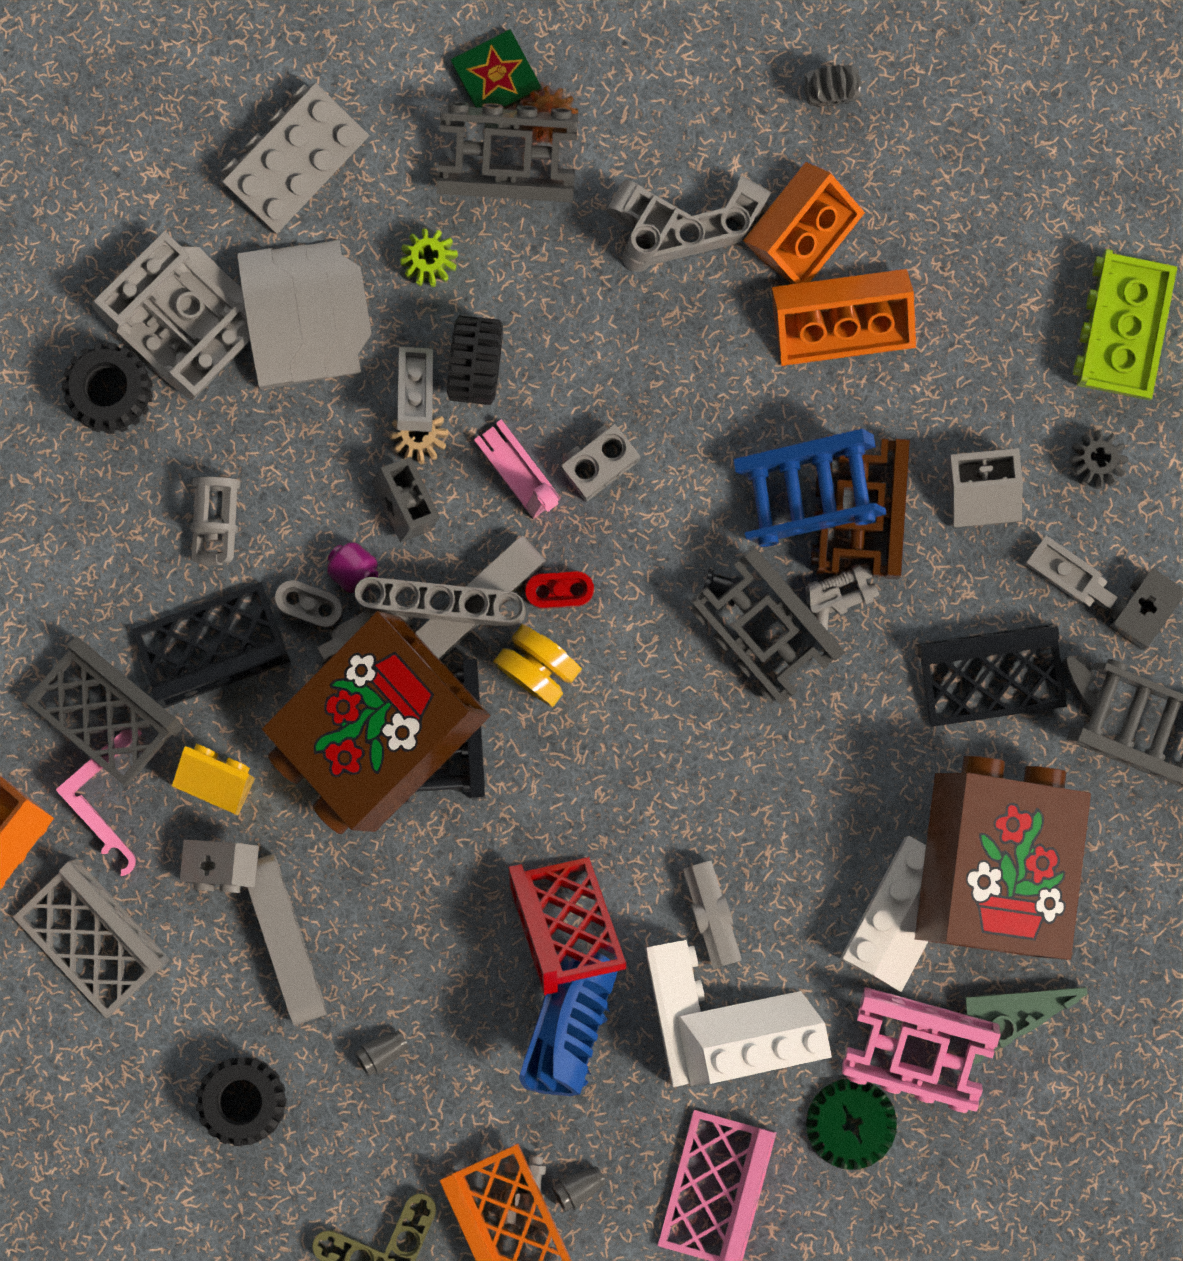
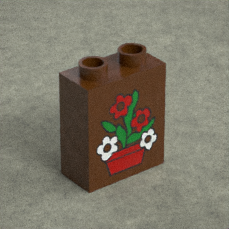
M377 611L280 709L262 730L276 745L268 754V758L273 766L285 778L295 784H298L305 778L320 794L321 797L312 806L319 818L329 828L338 834H343L348 828L354 831L376 832L491 715L401 617Z
M963 756L961 773H935L914 940L1039 958L1071 960L1091 793L1065 789L1067 771L1054 768L1025 766L1023 782L1004 779L1005 761L987 757Z

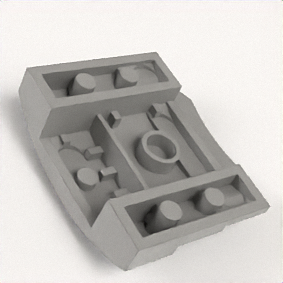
M165 231L93 301L92 305L104 322L143 362L192 401L250 341L242 287L218 267L200 247L180 246Z
M340 240L274 250L269 248L237 254L250 342L260 390L361 373L358 354L371 337L372 332L361 267L342 255Z

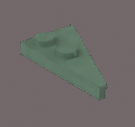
M1082 986L964 996L965 1012L968 1016L999 1024L1001 1035L998 1045L994 1049L996 1051L1009 1045L1017 1037L1025 1035L1048 1021L1047 1019L1063 1009L1073 1006L1081 998L1088 995L1087 987ZM975 1054L973 1064L981 1062V1059L986 1056Z

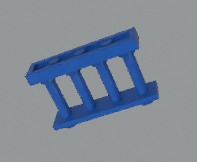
M858 429L734 459L735 472L747 477L753 483L759 529L745 532V538L757 543L759 547H769L779 544L778 539L852 522H855V525H867L876 522L875 517L886 515L884 507L876 503H869L862 456L865 455V450L876 448L874 434L864 429ZM844 455L845 458L849 459L856 507L837 511L830 463L833 462L832 458ZM812 463L817 469L823 514L805 518L798 471L801 469L800 465ZM780 470L781 473H784L791 522L773 526L766 478L769 477L768 473Z

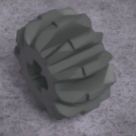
M838 64L817 68L816 70L809 71L804 77V93L807 96L809 105L816 107L838 106L856 101L861 96V76H859L858 68L855 66Z
M1101 430L1095 432L1094 440L1088 433H1085L1081 437L1083 444H1073L1072 449L1079 455L1071 456L1069 463L1080 465L1073 470L1072 474L1074 477L1082 472L1086 475L1082 480V485L1087 486L1093 478L1095 489L1102 488L1103 479L1109 486H1113L1116 483L1114 475L1122 477L1125 474V470L1119 465L1126 464L1128 457L1118 455L1125 448L1124 443H1119L1114 447L1112 442L1116 436L1113 433L1105 441L1103 440ZM1097 452L1100 453V458L1106 459L1100 467H1098L1097 461H1091V458Z

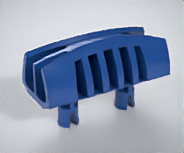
M599 952L594 956L595 959L601 962L610 961L609 958ZM565 957L560 965L562 971L577 968L581 962L573 958L569 961ZM618 971L558 984V992L544 996L519 1075L520 1082L525 1089L543 1094L580 1095L582 1087L589 1083L585 1079L586 1074L591 1075L587 1063L593 1054L592 1047L598 1038V1028L608 1020L603 1011L610 1012L606 1001L608 995L612 992Z

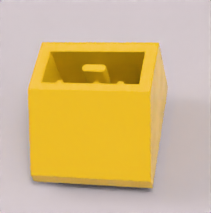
M197 743L194 749L185 746L172 787L238 816L255 780L253 776L248 774L250 768L229 757L226 763L217 760L218 753Z

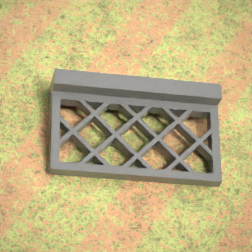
M78 859L68 861L59 870V873L13 917L106 1019L170 961L169 957ZM61 881L71 890V904H54V888ZM47 896V903H40ZM78 898L84 905L77 904ZM34 908H47V928L34 927L25 916ZM53 908L71 909V929L53 928ZM77 909L90 910L95 916L94 930L77 929ZM101 923L107 930H101ZM40 932L46 933V939ZM53 933L70 934V953H58L54 949ZM77 934H94V954L76 953ZM101 935H113L118 941V955L100 954ZM124 948L130 955H124ZM64 958H70V965ZM76 958L94 959L93 978H81L77 974ZM100 959L118 960L117 979H100ZM124 960L137 961L146 972L137 980H124ZM87 983H93V990ZM100 984H117V1000L109 1007L99 997ZM124 985H131V986L123 993V987H124Z

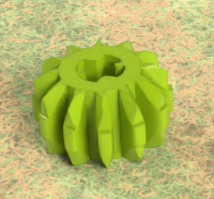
M422 229L423 239L419 240L415 234H411L409 239L414 246L402 245V252L408 256L402 257L400 264L405 267L410 266L405 272L407 278H412L418 273L416 278L418 286H422L426 277L429 278L430 286L436 287V276H439L444 282L449 280L444 269L456 271V264L449 260L457 258L458 253L457 250H448L452 246L453 241L451 238L441 241L442 232L440 230H436L433 238H429L428 230ZM431 251L432 255L438 258H433V264H426L425 259H420V257L425 258L424 252Z

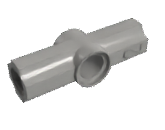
M712 861L684 868L685 881L693 901L691 905L700 935L703 934L713 969L741 961L737 940L731 927L733 920L725 895L721 894Z

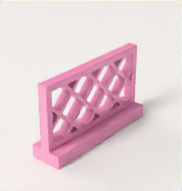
M694 1110L658 1246L708 1261H743L777 1132ZM700 1119L713 1122L720 1134L719 1137L705 1145L702 1144L696 1133ZM720 1125L731 1127L732 1129L724 1133ZM738 1130L752 1133L749 1148L736 1155L727 1136ZM723 1139L732 1158L715 1167L706 1149ZM695 1140L699 1148L691 1152ZM702 1152L711 1170L694 1179L687 1167L689 1158ZM746 1155V1159H745V1163H744V1167H743V1165H742V1163L740 1162L739 1158H741L742 1156ZM735 1161L742 1173L740 1182L727 1189L718 1170ZM686 1174L690 1182L682 1186ZM714 1174L723 1192L706 1201L697 1182ZM693 1186L702 1204L685 1213L678 1201L680 1192ZM737 1189L736 1197L734 1200L730 1192ZM726 1195L732 1206L731 1216L718 1223L709 1204ZM677 1208L681 1216L673 1220ZM705 1208L714 1226L697 1235L687 1217ZM683 1220L693 1238L681 1245L668 1241L671 1226ZM728 1223L726 1234H724L721 1226ZM716 1229L723 1240L720 1256L706 1252L700 1241V1238ZM696 1242L700 1250L687 1246Z

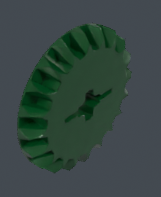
M841 1079L828 1084L814 1097L808 1109L806 1129L813 1149L823 1160L841 1169L859 1170L872 1166L881 1160L892 1147L897 1133V1117L893 1104L887 1095L876 1085L867 1082V1084H857L848 1079ZM843 1105L847 1109L848 1114H851L854 1119H861L862 1123L857 1126L859 1131L857 1133L861 1140L860 1143L851 1130H843L842 1125L846 1123Z

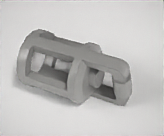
M224 477L193 478L192 488L195 489L193 523L190 524V531L193 532L191 555L193 562L204 566L230 563L233 560L235 534L238 533L236 506L237 491H240L241 485L240 480ZM210 491L222 492L221 520L208 519ZM204 536L205 541L221 542L223 537V552H203Z

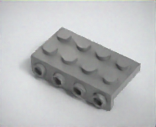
M317 83L311 84L309 87L303 84L290 97L294 103L285 112L280 108L268 120L267 124L270 126L268 131L262 137L256 133L243 148L248 152L239 161L233 158L220 171L224 175L220 183L227 187L275 234L293 218L370 136Z

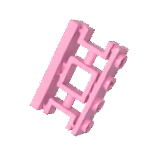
M864 987L861 1005L857 1013V1021L871 1024V1031L865 1051L847 1047L846 1056L842 1063V1074L846 1075L848 1080L857 1084L871 1082L881 1085L880 1087L890 1093L899 1094L903 1091L914 1094L916 1099L925 1103H934L936 1100L948 1104L949 1108L958 1112L977 1111L979 1098L983 1091L982 1084L969 1081L968 1077L975 1054L993 1058L994 1049L997 1047L1001 1035L999 1024ZM883 1016L902 1021L897 1039L879 1034ZM908 1035L940 1043L932 1070L900 1061ZM950 1035L970 1040L965 1057L947 1053ZM875 1047L893 1052L889 1070L870 1065ZM942 1066L960 1071L957 1089L938 1084Z

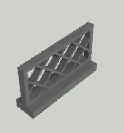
M75 636L67 645L70 650L25 702L127 787L170 736L176 737L184 726L78 636ZM74 661L81 667L82 681L64 683V671ZM88 674H90L94 678V680H88ZM103 685L106 688V702L89 704L88 687ZM82 688V705L65 707V690ZM58 690V708L44 709L38 704V701L46 692ZM112 694L120 700L113 701ZM128 706L131 709V723L114 725L113 707ZM107 708V725L90 727L89 710ZM83 711V728L67 729L65 713ZM59 714V721L52 715ZM137 714L145 721L137 722ZM153 727L159 732V735L151 744L138 746V728ZM131 729L132 746L115 748L114 731ZM108 732V749L92 750L90 734ZM77 735H84V742ZM132 753L133 765L122 775L115 769V755ZM101 756H109V763Z

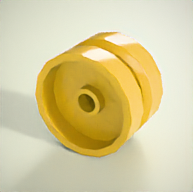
M522 623L512 636L514 645L525 656L522 657L509 648H503L493 661V664L530 694L553 708L563 695L561 687L550 678V675L552 674L564 683H572L582 668L560 646Z

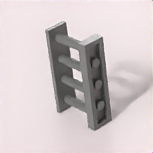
M1108 659L1107 663H1094L1092 670L1106 675L1089 724H1084L1083 728L1071 727L1066 741L1183 788V754L1180 762L1176 761L1175 765L1164 761L1165 755L1163 754L1179 707H1183V694L1128 672V665L1122 662ZM1122 681L1136 687V691L1119 737L1115 736V739L1112 740L1103 736L1104 730L1102 726L1118 682ZM1151 693L1167 700L1150 749L1141 752L1134 749L1135 743L1132 740L1148 696Z

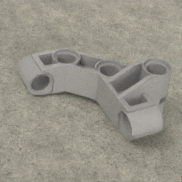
M742 175L727 201L726 208L691 216L647 191L639 184L624 180L610 202L607 213L618 222L634 229L623 250L622 261L629 270L642 272L650 265L739 243L746 235L754 219H757L771 191ZM729 219L737 221L741 226V230H730L725 221ZM679 232H691L695 237V242H685L681 239Z

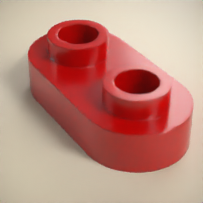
M579 571L543 573L533 576L528 581L525 593L528 602L538 609L581 607L592 599L594 584L587 574ZM572 585H582L583 593L580 596H574L570 592ZM538 587H547L549 595L546 598H539L536 594Z

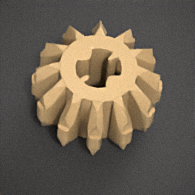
M440 416L432 420V432L423 436V442H416L415 437L410 438V435L415 434L416 431L400 430V432L391 433V441H401L394 447V451L398 454L408 449L404 459L408 457L413 458L414 454H417L420 465L424 464V454L427 452L432 460H436L438 457L433 447L440 450H445L446 444L437 438H445L449 435L447 429H437L444 423V418ZM393 420L392 425L396 429L397 420Z

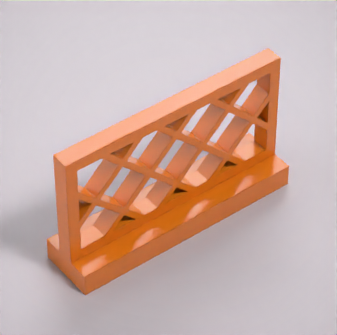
M519 1144L513 1145L439 1180L476 1261H518L524 1242L543 1249L539 1261H544L547 1251L559 1255L562 1261H572ZM514 1154L520 1167L515 1180L497 1173L501 1159ZM495 1162L492 1171L483 1168ZM475 1171L489 1175L490 1178L484 1194L471 1190L465 1176ZM522 1173L527 1184L520 1182ZM494 1178L513 1184L507 1203L488 1196ZM517 1187L531 1191L534 1202L530 1212L511 1205ZM475 1197L482 1199L480 1206H478ZM486 1201L505 1208L499 1226L485 1221L482 1211ZM537 1206L542 1216L534 1214ZM509 1210L528 1217L522 1235L503 1228ZM532 1219L546 1224L549 1233L545 1244L526 1237ZM489 1229L496 1231L494 1239ZM501 1233L520 1240L513 1258L500 1254L496 1246ZM551 1238L553 1239L556 1248L549 1246Z

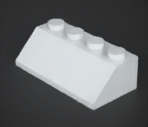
M906 836L840 957L846 963L902 992L928 943L927 941L914 940L926 845L910 836Z
M687 940L645 948L671 1085L673 1087L690 1084L677 1017L701 1012L699 1002L705 1001L701 980H694L692 967L698 966L695 947H688Z
M801 991L677 1017L691 1086L712 1084L832 1057L825 1022Z

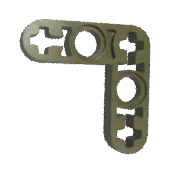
M417 1193L411 1196L404 1206L385 1252L337 1231L325 1230L319 1233L313 1240V1253L320 1261H337L341 1254L331 1251L326 1256L322 1254L323 1247L319 1245L320 1240L326 1241L330 1236L335 1239L334 1245L336 1247L344 1249L345 1242L352 1245L346 1253L344 1261H351V1255L357 1250L366 1251L371 1261H395L396 1258L389 1257L391 1250L400 1257L416 1261L435 1217L436 1203L431 1196L425 1193ZM421 1199L427 1201L426 1208L431 1210L429 1216L423 1214L419 1220L418 1225L425 1226L422 1233L413 1226L403 1225L405 1218L411 1222L415 1215V1210L411 1208V1204H418ZM405 1231L413 1233L417 1240L416 1247L408 1252L402 1251L397 1246L398 1235Z

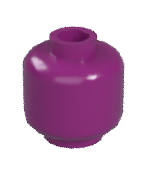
M350 542L344 546L337 545L328 555V576L346 592L355 593L356 585L364 578H378L376 558L358 543Z

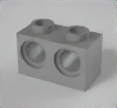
M616 424L609 429L605 425L589 437L592 441L582 450L577 446L562 458L565 463L561 465V471L585 502L589 501L640 461L639 453ZM609 442H614L621 447L622 452L616 458H608L602 452L603 446ZM588 463L593 466L595 473L589 479H581L575 473L576 467L579 464Z

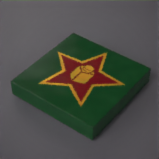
M511 29L450 59L475 108H482L483 104L492 103L500 104L503 106V109H507L542 91V87Z

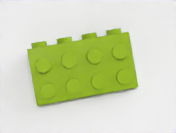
M1105 249L1102 257L1096 256L1092 276L1097 277L1095 290H1089L1086 302V309L1091 310L1089 323L1083 322L1079 342L1085 343L1082 356L1077 355L1073 369V375L1078 376L1076 386L1149 401L1152 399L1177 266L1113 254L1111 249Z

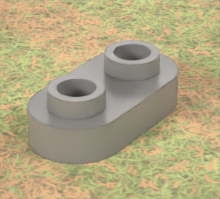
M295 580L286 581L278 587L275 594L276 604L283 613L318 627H332L342 617L343 608L335 595ZM291 593H297L300 596L299 602L295 605H290L287 602V597ZM321 606H331L332 613L328 617H322L319 614Z

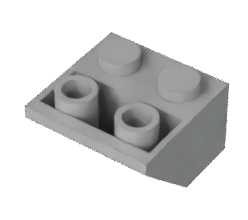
M1019 448L951 454L948 457L946 465L953 528L1022 521L1023 480Z

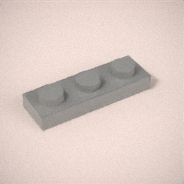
M399 347L397 430L432 432L433 349Z

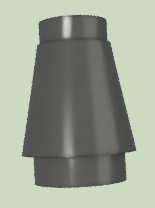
M398 1030L395 1033L361 1044V1049L356 1051L355 1055L368 1076L374 1073L379 1075L409 1046Z
M595 1166L592 1169L558 1179V1184L553 1186L552 1190L560 1206L566 1212L571 1208L576 1210L599 1191L601 1187L605 1186L606 1181L599 1168Z

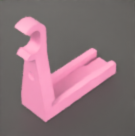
M502 419L496 423V426L508 440L506 443L494 427L482 434L494 450L493 452L480 436L474 439L476 445L533 519L546 510L548 512L559 504L557 501L561 497Z
M131 729L121 730L122 732L114 738L115 748L127 747L132 743ZM138 729V736H140L142 733ZM108 744L101 750L108 749ZM101 756L109 763V756ZM91 758L60 785L56 791L105 843L101 854H108L111 848H118L126 856L128 866L121 869L120 875L125 876L135 867V855L82 795L78 797L75 795L79 788L103 768Z

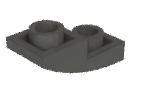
M1070 654L1062 661L1065 675L1080 703L1092 715L1100 691L1097 689L1091 691L1088 687L1097 677L1091 673L1093 667L1089 662L1079 655L1074 658ZM1110 707L1107 712L1105 720L1113 712V710Z

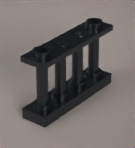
M477 659L463 660V668H457V672L451 673L480 703ZM481 726L452 754H462V758L469 757V771L463 772V775L430 777L416 792L464 789V792H471L472 800L486 799ZM410 798L404 804H409Z

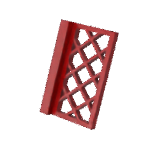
M589 857L524 871L522 864L508 867L510 892L544 995L558 992V984L626 969V961ZM584 870L587 876L581 885L567 879L570 873ZM547 879L553 882V885L546 892L534 887L533 881ZM561 886L575 892L569 901L555 896V893ZM582 895L596 902L590 911L576 905ZM548 903L562 908L557 918L543 913ZM570 912L584 918L578 928L563 922ZM591 922L605 928L600 937L585 932ZM557 929L572 935L565 945L552 940L551 937ZM578 939L593 945L587 955L572 949ZM601 948L613 953L615 959L601 962L595 959L594 956ZM566 956L581 962L577 968L562 971L560 965Z

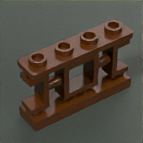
M881 439L879 455L862 456L868 492H877L876 504L886 509V515L875 517L876 522L867 525H855V522L834 526L833 530L851 531L850 549H832L831 562L826 561L828 528L817 530L819 531L818 545L812 544L811 565H817L816 574L830 573L836 575L839 573L840 558L872 560V577H885V579L896 580L901 577L909 439H896L895 441ZM888 452H893L889 498L885 497L886 483L868 482L869 465L886 466ZM844 455L839 456L838 463H849V459L845 458ZM830 463V469H831V475H832V463ZM818 476L816 477L815 497H821ZM837 480L835 494L837 511L843 510L844 490L853 491L852 481ZM822 501L821 510H814V516L823 514ZM883 520H888L886 564L883 566L881 565V551L864 550L865 532L882 533Z

